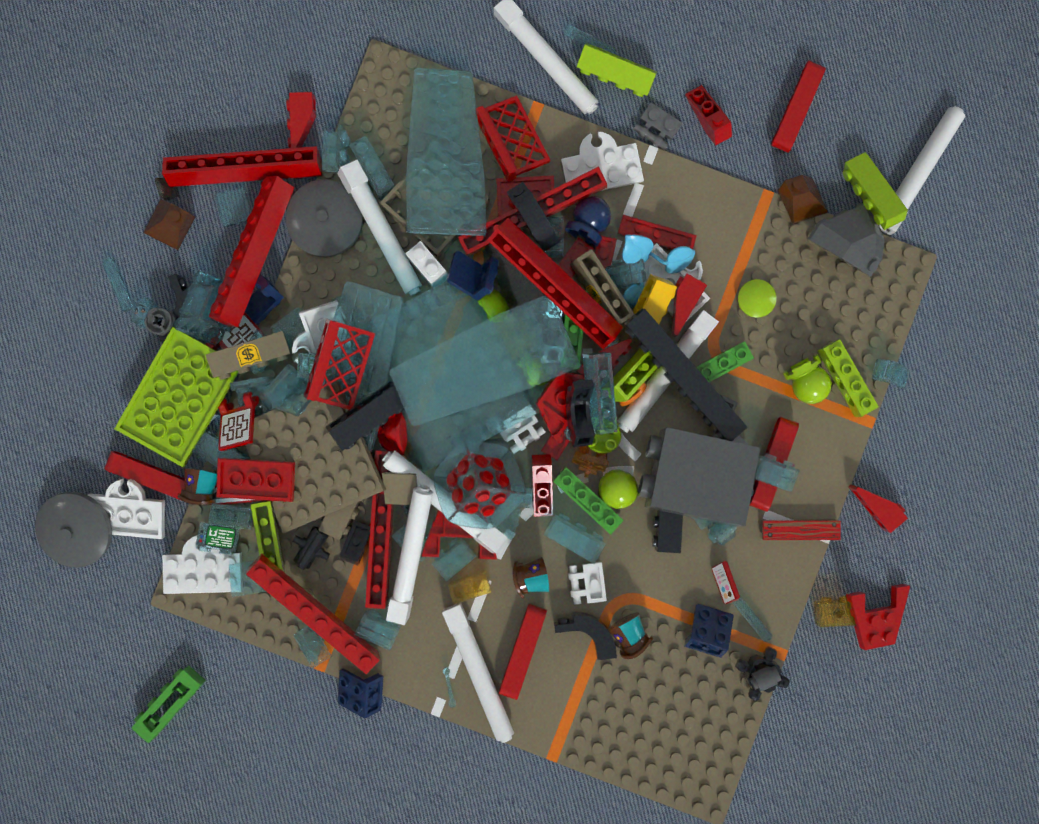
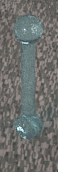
M444 668L443 674L446 677L450 698L448 705L453 708L456 706V700L453 699L449 678L450 669Z

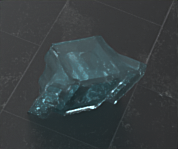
M199 270L192 276L193 284L187 288V296L182 307L179 309L180 317L174 322L175 329L216 346L223 339L225 332H230L232 328L209 317L211 306L216 300L218 288L223 283V280Z

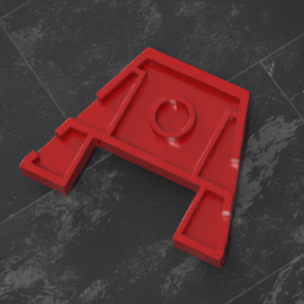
M462 499V500H464L467 504L472 503L473 501L479 502L478 500H465V499ZM437 510L421 551V557H439L440 537H474L441 511ZM482 513L476 514L487 523L486 516H483ZM479 544L478 559L497 560L496 553L489 552Z
M900 584L891 586V606L865 610V593L855 592L846 594V599L851 604L850 613L855 619L856 625L854 628L861 649L869 650L895 644L910 585Z

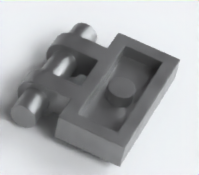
M650 103L640 118V121L645 123V126L642 127L637 123L633 130L639 133L638 136L641 138L645 137L651 141L653 146L657 148L659 146L665 150L669 144L663 140L664 137L672 140L681 127L682 122L653 103ZM652 128L660 134L656 136L649 129Z

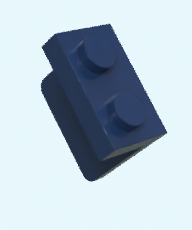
M456 251L453 254L446 280L449 284L478 301L493 291L494 279L498 274L499 260L492 257L481 265L462 252Z

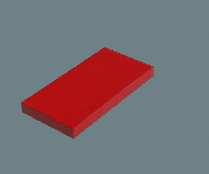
M218 458L216 497L284 502L294 501L295 462Z

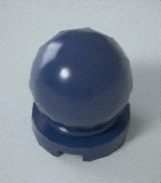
M597 196L581 199L573 212L574 221L567 222L565 231L572 237L577 238V236L586 239L585 242L588 245L597 247L602 240L599 233L605 231L610 224V207L605 200Z

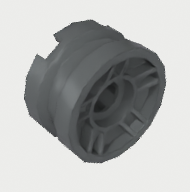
M157 307L149 310L144 320L148 331L160 336L168 335L172 327H176L177 322L175 315L171 311ZM160 318H163L161 322L162 325L158 324V320Z

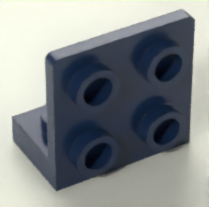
M261 273L256 281L258 289L251 295L245 312L257 325L284 298L276 287Z
M697 604L692 630L685 639L684 647L721 658L729 650L734 615Z
M344 668L341 669L339 672L338 704L364 719L381 711L384 676L377 673L362 679Z

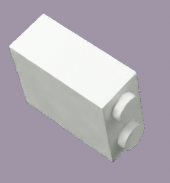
M421 241L405 253L410 262L434 290L446 281L448 275L446 270Z

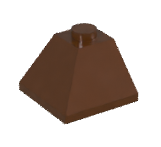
M805 175L785 180L778 189L792 224L828 212L813 178Z
M161 199L143 233L179 250L195 216Z

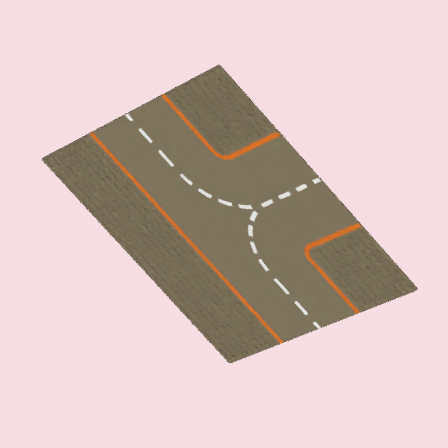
M373 39L369 43L322 163V176H317L316 180H332L343 184L337 174L340 167L358 160L368 178L367 184L403 251L407 253L420 241L384 210L380 202L400 181L408 176L413 166L432 146L449 160L461 175L470 179L490 198V204L461 235L498 217L496 178H505L475 119L476 108L480 106L486 108L516 95L518 96L550 158V163L515 177L554 175V188L565 184L561 159L579 155L582 140L590 133L592 134L591 144L594 147H599L602 144L598 138V132L609 134L615 140L617 147L636 143L644 181L599 191L589 196H597L605 200L611 210L609 226L605 231L599 233L601 236L617 239L609 276L622 296L631 285L640 284L629 272V269L635 263H626L622 258L625 236L617 234L622 215L697 235L693 247L695 255L692 262L686 268L689 270L694 269L695 263L700 260L703 269L700 281L707 285L704 292L710 299L685 322L678 336H671L673 317L668 311L662 318L659 326L677 344L701 311H706L719 321L689 360L695 367L739 343L746 342L754 359L709 383L719 395L738 402L734 412L748 427L739 436L748 445L760 448L754 483L777 419L781 416L799 423V428L772 505L768 512L749 506L745 527H733L683 516L681 553L657 552L655 547H652V537L656 535L653 519L654 516H657V510L644 507L646 498L639 497L638 495L633 504L624 509L610 507L624 520L611 535L553 481V516L534 517L532 455L545 454L541 450L551 435L535 402L557 371L578 374L577 370L557 368V364L547 363L550 371L548 383L543 386H531L527 382L523 369L518 364V359L527 350H534L540 354V329L543 307L532 299L539 289L534 284H531L492 245L470 256V258L481 265L492 257L499 260L498 274L493 283L494 289L497 291L506 290L512 295L513 301L509 307L510 315L513 314L517 317L522 327L521 330H516L514 334L508 331L505 323H491L483 307L478 304L476 299L449 284L447 280L434 290L411 262L410 264L422 286L420 287L421 291L412 296L409 293L405 294L363 217V227L357 241L347 251L336 256L318 257L302 250L292 240L275 283L276 289L284 298L260 322L259 328L266 336L284 331L291 348L298 334L305 331L299 312L337 300L346 325L375 333L362 377L371 394L390 381L397 385L409 403L402 411L407 425V445L405 454L402 456L451 495L450 485L447 484V476L453 473V469L458 466L460 461H464V456L469 453H474L475 456H478V445L484 440L503 438L496 426L526 406H529L538 420L537 423L532 425L533 428L537 430L542 426L546 433L540 436L541 439L538 441L534 440L525 446L526 449L523 451L519 450L515 454L511 451L510 447L516 443L513 439L507 442L508 452L506 456L498 458L504 464L503 469L506 471V476L509 478L508 484L512 490L511 494L506 496L505 502L500 504L498 508H495L491 516L486 517L487 523L493 525L507 537L496 552L497 560L478 559L479 543L473 538L440 537L439 557H420L412 595L414 597L410 617L405 625L386 621L389 602L393 595L403 544L401 539L405 534L410 505L394 504L388 605L385 609L365 608L370 537L358 566L339 559V554L347 537L338 540L329 536L323 545L324 551L330 553L328 559L316 557L311 567L303 570L293 561L300 548L298 547L299 545L292 541L296 535L301 538H307L313 526L320 528L325 516L286 533L282 532L276 518L285 573L379 652V662L367 675L246 575L248 567L259 557L251 504L264 501L211 506L189 503L170 554H182L185 543L196 535H203V538L200 537L202 542L198 540L197 544L200 549H205L207 545H205L204 535H206L209 525L219 526L218 524L246 528H233L236 529L233 548H222V553L242 552L243 591L163 594L162 572L151 600V605L336 678H339V672L343 668L362 679L379 673L384 676L383 696L496 739L442 611L454 604L462 603L474 637L496 690L499 693L528 604L547 609L546 617L518 699L515 700L499 694L514 731L512 739L505 743L707 822L723 824L773 691L770 693L762 691L757 701L750 699L748 692L752 686L746 682L744 673L735 667L738 659L749 662L750 657L756 654L764 657L763 653L769 646L777 650L776 658L773 661L782 669L830 540H762V520H838L849 492L848 486L852 484L937 256L934 253L883 234L885 241L882 261L870 277L807 239L816 224L823 219L829 220L833 218L834 215L826 213L792 224L783 201L777 193ZM513 103L508 105L506 110L516 113L518 108ZM497 111L489 113L491 118L497 120L501 116V113ZM504 114L502 122L512 125L514 118ZM516 119L514 126L525 129L526 124L524 121ZM499 126V134L508 135L510 129ZM512 130L510 138L520 141L522 133ZM525 135L523 142L533 146L534 139ZM508 142L506 148L516 153L518 145ZM520 147L518 154L529 157L531 150ZM533 151L531 159L537 161L544 159L541 153ZM518 158L514 162L517 169L526 165V161ZM579 202L547 217L560 243L551 247L545 253L557 265L578 237L584 242L586 241V239L580 236L574 238L565 231L567 222L574 221L573 212ZM529 228L522 230L534 240ZM459 239L439 259L430 251L446 270L447 274L453 254L456 251H460L466 255ZM661 247L667 254L672 251V249ZM575 274L572 279L586 291L583 284ZM754 279L768 282L776 292V305L768 315L759 318L748 316L738 306V294L741 287ZM505 294L503 297L508 303L510 299H507L509 296ZM628 320L620 324L623 326L622 330L606 348L627 339L632 340L630 343L632 348L625 356L623 354L617 359L619 361L618 365L613 370L608 369L605 373L607 378L601 385L597 384L593 389V393L597 395V398L590 408L591 418L604 417L620 424L617 420L630 405L621 406L604 389L609 381L640 349L638 346L640 342L636 338L632 339L625 331L627 327L624 323ZM584 331L580 366L590 355L604 350ZM361 334L355 337L359 347L367 344L368 335ZM840 339L879 407L862 417H854L822 359L818 367L824 369L829 374L832 382L831 391L822 402L806 404L800 401L794 395L792 389L793 380H786L782 373L786 370L789 373L792 371L791 366L806 358H809L810 361L813 360V356L818 354L817 350ZM351 340L352 345H353V348H354V351H355L357 348H356V346H355L353 340ZM358 352L356 353V357L358 363L360 364L362 361V357ZM287 355L289 359L280 362L274 359L269 361L270 365L261 368L255 365L249 367L251 371L240 374L229 403L234 404V409L245 406L243 394L252 392V397H259V403L255 407L254 418L304 396L308 380L305 381L302 377L300 365L295 364L291 356ZM653 372V373L648 377V379L645 381L646 383H647V381L651 378V376L654 374V372ZM356 377L347 379V380H345V381H346V383H347V382H349L350 380H352V379H354V378H356ZM675 382L670 383L633 432L628 431L626 433L620 428L621 441L614 451L597 453L588 446L573 447L570 440L558 461L551 458L552 480L564 467H567L601 499L598 494V484L601 477L611 470L620 469L629 472L635 477L639 487L642 474L651 475L654 459L646 458V448L650 435L659 436V431L668 427L711 437L714 434L715 428L712 425L709 427L702 420L704 415L700 411L696 412L689 405L691 400L687 396L685 398L682 397L676 390ZM369 394V395H367L366 397H364V398L360 399L359 401L355 402V403H354V406L357 405L358 403H360L361 401H363L365 398H367V397L370 396L371 394ZM219 426L202 471L217 474L218 458H251L245 445L223 451L218 450ZM377 427L372 429L370 435L364 437L374 463L375 450H385L378 441ZM526 429L525 431L520 433L518 437L520 438V440H522L523 438L528 436L530 432L528 431V429ZM476 463L469 465L468 472L465 475L458 477L457 484L463 490L462 499L478 500L476 498H469L465 493L466 489L463 488L464 478L469 477V472L475 468L480 469L482 472L485 470L489 471L493 475L492 481L495 483V488L493 492H490L489 496L500 493L501 485L495 480L494 474L496 470L492 466L481 468ZM481 478L475 479L473 487L478 492L483 491L485 482ZM372 496L366 498L364 502L360 501L358 505L360 511L356 519L351 520L349 526L352 527L354 521L368 526L371 525ZM489 499L482 502L483 507L489 505ZM432 504L430 505L424 535L426 538L438 510ZM509 504L524 505V506H530V507L528 508V507L509 506ZM542 557L548 574L549 592H529L528 594H523L525 598L522 599L517 593L513 582L514 563L518 561V563H523L524 565ZM723 561L728 562L740 595L738 601L729 604L723 603L711 570L712 567ZM602 562L607 601L587 603L586 596H581V604L575 605L570 594L572 587L571 580L568 578V573H570L569 565H577V572H583L582 564ZM584 578L578 579L579 588L585 589ZM697 604L734 615L729 650L721 658L684 647L685 639L692 630ZM572 612H582L596 617L609 629L618 620L637 612L640 615L645 633H647L648 637L652 635L654 638L646 650L638 657L624 659L619 653L621 645L612 636L616 646L617 658L597 660L595 642L588 634L581 631L555 633L554 622H558L559 618L573 620ZM759 663L758 666L756 665L755 672L767 667L768 665Z

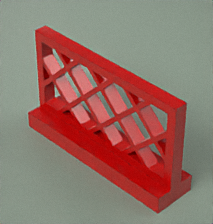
M517 95L486 108L483 106L476 108L475 119L507 182L515 180V176L550 163V158ZM515 103L518 110L516 113L506 110L507 106ZM497 111L501 113V116L497 120L491 118L489 113ZM504 114L514 118L512 125L502 122ZM516 119L525 122V129L514 126ZM499 126L510 129L507 136L499 134ZM512 130L522 133L520 141L510 138ZM525 135L533 137V146L523 142ZM508 142L518 145L516 153L506 148ZM520 147L531 150L529 157L518 154ZM533 151L541 153L544 159L539 161L531 159ZM518 158L526 161V165L517 169L514 162Z
M326 319L304 397L308 400L348 410L353 408L375 333ZM339 327L347 329L351 337L340 342L337 336ZM361 334L368 335L367 344L359 347L355 337ZM353 340L357 349L347 354L342 345ZM340 346L345 356L334 361L331 355L332 351ZM359 352L362 361L354 367L349 357ZM347 359L351 369L341 374L336 364ZM334 366L339 376L329 381L325 374L327 369ZM354 372L357 377L356 381L348 386L344 376ZM341 378L346 388L335 393L331 383ZM329 386L333 395L326 399L319 397L321 389ZM346 391L351 396L348 405L341 403L338 398L340 394Z

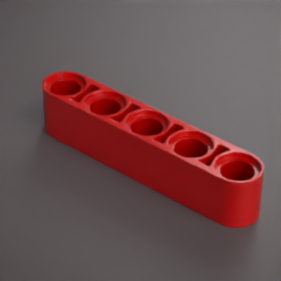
M810 60L807 61L773 137L771 146L786 153L790 152L826 67Z
M781 416L777 419L753 485L749 506L766 512L769 511L795 440L799 423Z
M117 451L110 452L104 467L106 471L129 480H135L141 485L179 499L177 497L178 493L181 494V490L184 489L185 478Z
M528 604L498 694L515 700L518 699L546 617L547 609Z

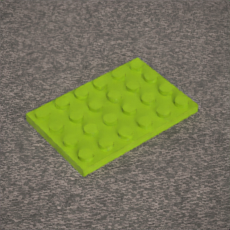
M172 327L114 429L177 465L185 467L237 376L238 371L230 373L231 377L220 380L219 377L213 378L206 354L216 352V350Z

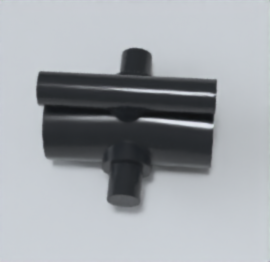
M313 526L307 538H301L296 535L292 541L299 545L298 547L300 548L293 559L300 569H309L316 557L327 560L330 555L323 548L329 535L319 531L318 527Z

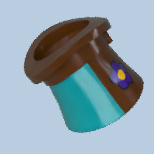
M184 469V489L181 490V494L178 493L177 497L190 504H215L216 499L212 500L217 483V474L197 469Z
M542 557L524 565L523 563H518V561L514 563L513 582L517 593L522 599L525 598L523 594H528L529 592H549L548 574Z
M637 612L623 617L608 629L621 645L619 653L624 659L638 657L646 650L654 638L652 635L648 637L647 633H645L640 615Z

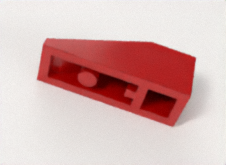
M688 273L684 277L680 276L675 283L677 289L673 305L671 335L673 337L678 336L707 287L705 283Z
M851 484L848 486L882 530L892 533L908 519L904 514L905 509L899 503L891 502Z

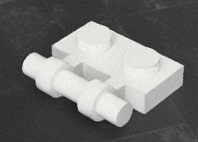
M526 406L496 426L506 442L512 439L515 441L516 444L510 447L514 454L519 450L523 451L526 449L525 446L534 440L538 441L541 439L540 436L546 433L542 426L537 430L533 428L532 425L537 423L538 420L529 406ZM528 429L530 434L520 440L518 435Z
M602 562L582 564L583 572H577V565H569L570 573H568V578L571 580L572 587L570 594L575 605L581 604V596H586L587 603L607 601ZM584 578L585 589H580L578 579Z

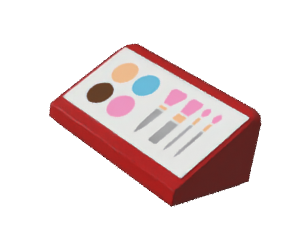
M723 561L712 567L711 570L723 603L729 604L738 601L740 595L728 562Z

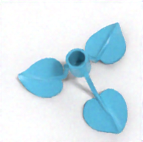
M625 235L622 258L626 263H635L640 280L639 285H631L623 294L631 309L635 307L644 288V280L639 262H646L650 255L663 265H666L665 270L667 273L674 274L681 272L692 262L695 250L687 246H680L668 254L667 260H663L651 252L653 242L650 238L641 235Z

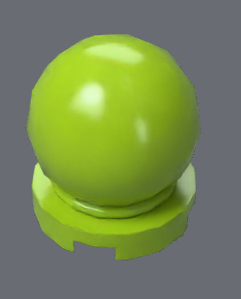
M818 354L814 355V359L811 361L809 358H806L791 366L792 371L789 373L787 370L782 373L786 380H793L792 389L794 395L806 404L822 402L831 391L832 382L829 374L824 369L818 367V364L821 363Z
M620 469L611 470L601 477L598 484V494L609 507L624 509L632 505L636 500L638 483L629 472Z

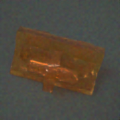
M580 446L574 453L572 463L579 464L578 470L584 471V477L588 478L589 473L597 475L598 470L605 472L609 464L607 453L596 452L595 457L588 455L590 448L588 446Z

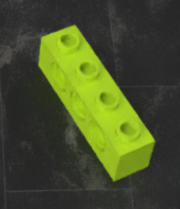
M840 339L817 350L854 417H862L879 407Z

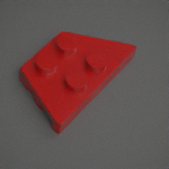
M557 371L535 403L555 440H558L568 426L566 415L567 387L572 386V383L577 380L592 379L595 388L600 378Z

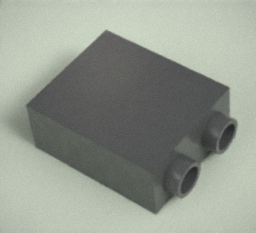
M666 427L659 431V436L650 435L646 458L654 459L651 475L643 473L641 476L638 496L646 498L644 506L646 508L733 527H745L760 448Z

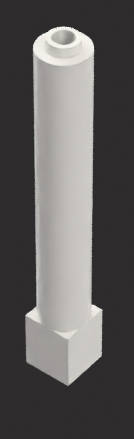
M502 0L494 7V16L508 31H511L583 114L593 113L598 107L596 105L598 100L528 22L523 16V11L513 0Z
M954 106L946 110L895 192L907 209L912 204L964 120L965 114L961 108ZM902 222L886 230H883L881 225L879 226L882 232L891 235L897 231Z
M355 160L341 166L337 174L348 194L351 193L404 293H409L412 296L420 292L422 284L367 184L368 178L359 161Z
M701 311L676 345L690 359L719 321L706 311ZM662 367L654 372L647 381L645 391L635 401L630 403L617 420L620 423L618 427L624 432H633L670 385V382L664 376L666 372Z
M394 450L393 453L389 451L382 459L385 462L383 467L392 473H416L417 487L418 485H426L433 491L431 504L474 537L473 539L489 552H497L507 538L503 533L490 523H486L475 513L468 514L467 511H458L455 508V501L452 500L450 493Z
M418 485V487L413 488L393 595L389 602L386 621L405 625L410 617L414 597L412 595L433 491L426 485Z
M461 602L443 609L442 614L449 631L455 639L496 741L505 743L512 739L514 731L474 637L466 612Z

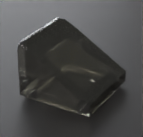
M155 178V184L161 198L168 201L179 197L177 186L169 187L165 178Z

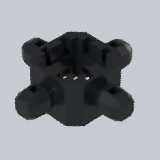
M768 646L765 649L764 657L756 654L750 657L749 662L743 659L737 660L735 667L744 673V678L750 686H752L750 678H752L751 673L755 672V667L759 663L770 667L775 666L781 677V681L777 682V685L764 690L765 692L770 693L774 691L776 686L787 688L790 680L781 674L780 666L773 661L776 658L777 650ZM752 686L749 689L748 697L757 701L762 693L759 689L755 690Z

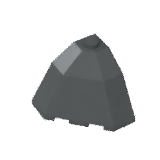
M863 203L855 205V208L849 211L843 210L834 214V217L829 220L823 219L819 221L807 238L870 277L882 261L885 238L880 226L874 220V215L865 208Z

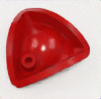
M402 412L393 414L389 417L387 423L377 426V437L381 446L388 452L393 453L395 450L400 455L405 454L407 445V425Z

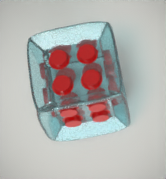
M478 440L462 441L446 456L434 473V487L442 512L449 522L460 526L479 529L494 528L500 525L520 505L526 494L525 484L513 454L507 448L493 443Z

